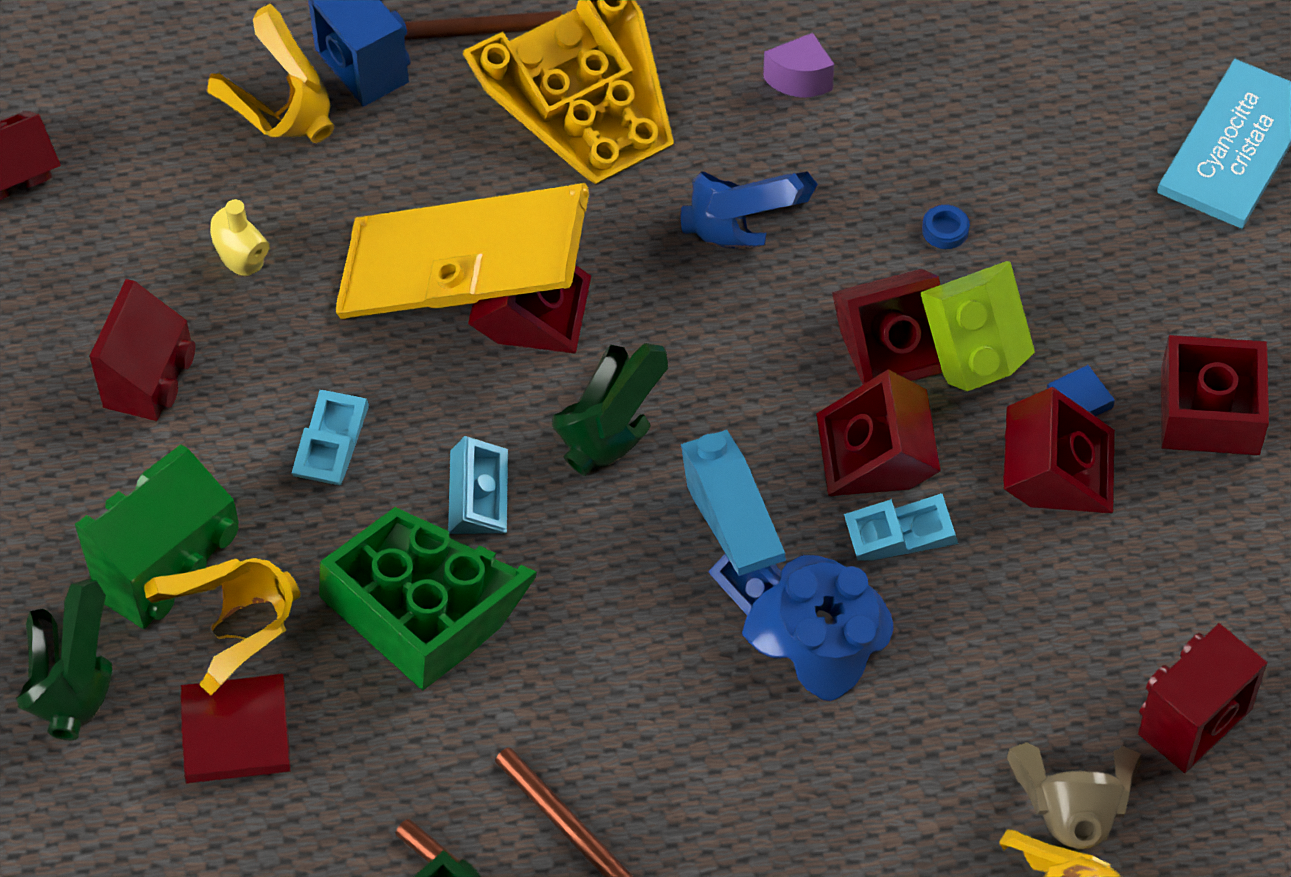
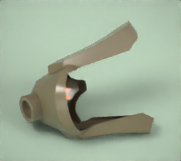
M1029 743L1010 748L1007 760L1017 781L1028 794L1036 813L1043 815L1048 831L1063 845L1082 850L1098 846L1108 838L1115 819L1124 818L1130 786L1141 763V753L1124 746L1115 750L1116 777L1087 771L1064 772L1046 777L1040 750Z

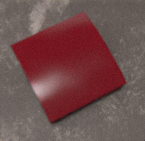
M284 674L225 680L212 695L203 689L200 683L181 685L182 745L186 784L291 772Z

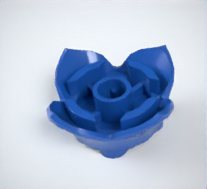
M804 555L788 562L781 571L780 582L764 592L753 603L745 620L742 635L758 652L766 656L791 659L795 666L797 678L806 690L822 700L832 701L843 696L856 685L864 673L870 654L882 651L889 644L893 633V620L882 597L869 586L868 578L860 568L853 566L845 567L835 560L818 555ZM821 610L830 614L834 619L833 623L826 624L825 616L817 617V612Z

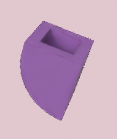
M813 33L764 52L763 78L779 92L795 97H814L833 90L834 63Z

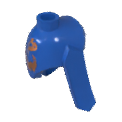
M701 171L693 179L692 205H685L681 208L683 234L696 233L705 243L717 247L736 249L763 246L766 242L767 232H751L747 228L745 215L806 203L811 198L818 184L808 171L777 176L741 186L731 181L720 180L711 174ZM735 217L743 219L746 232L740 230Z

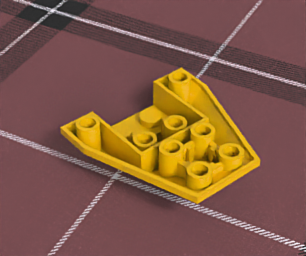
M578 0L576 9L510 41L502 31L463 51V56L485 92L576 171L594 184H598L674 145L643 12L635 0Z

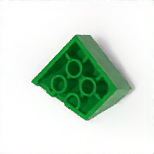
M180 444L140 475L135 490L126 496L118 491L106 500L105 508L108 510L94 520L86 515L75 524L92 580L98 581L106 595L104 605L144 630L154 618L161 620L170 612L175 598L150 602L146 599L143 585L154 577L182 574L206 568L207 559L217 547L225 548L233 541L238 531L239 521L234 499L188 448Z
M394 507L320 561L319 597L423 691L469 656L503 626L535 580L537 572L521 564L516 569L495 559V552L480 545L476 550L449 538V531Z

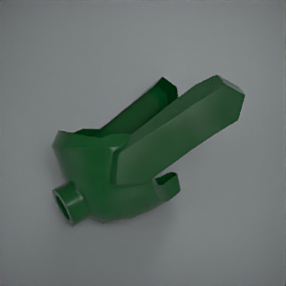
M644 343L633 353L629 360L625 347L610 344L579 401L567 406L562 412L553 415V429L570 448L564 455V459L576 472L586 476L593 467H606L618 461L648 432L651 425L644 414L639 415L632 423H628L652 388L668 370L667 352L663 346Z
M86 579L70 585L64 603L61 659L59 658L58 625L52 614L45 609L33 610L29 612L26 621L29 672L28 681L24 684L20 695L16 697L18 707L48 721V734L61 740L72 741L78 739L81 726L91 722L103 704L112 676V662L101 655L96 658L98 635L106 598L97 580ZM39 617L52 623L55 665L52 667L49 677L48 648L42 626L38 621Z

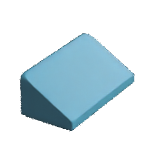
M464 436L450 450L449 534L507 533L508 449Z

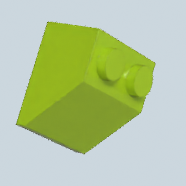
M1005 261L920 292L943 376L948 384L964 391L973 390L1012 375L1035 353L1011 262Z

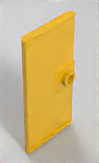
M579 183L356 217L336 302V314L340 319L424 307L443 308L476 303L482 299L570 288L573 282L583 220L589 198L587 185Z

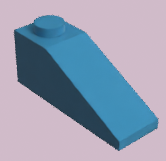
M728 430L706 434L699 439L681 444L686 482L690 494L737 574L740 576L786 561L785 551L745 457Z

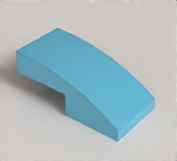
M320 389L309 428H304L292 469L293 476L341 485L369 408L366 398Z
M942 493L898 508L894 507L892 499L844 514L858 561L877 560L958 544Z

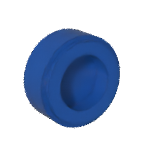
M952 205L935 206L928 210L923 218V236L934 247L941 249L956 248L963 244L968 237L969 218L958 207Z

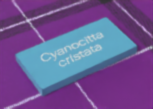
M1234 58L1160 181L1157 193L1243 229L1291 146V81Z

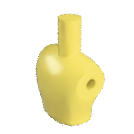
M237 199L231 200L213 216L210 233L213 244L223 263L234 273L248 276L262 268L270 245L255 226L247 220L243 202Z

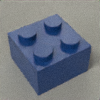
M308 0L315 50L363 107L409 83L407 66L410 65L411 60L405 48L404 36L408 32L398 12H390L382 0Z

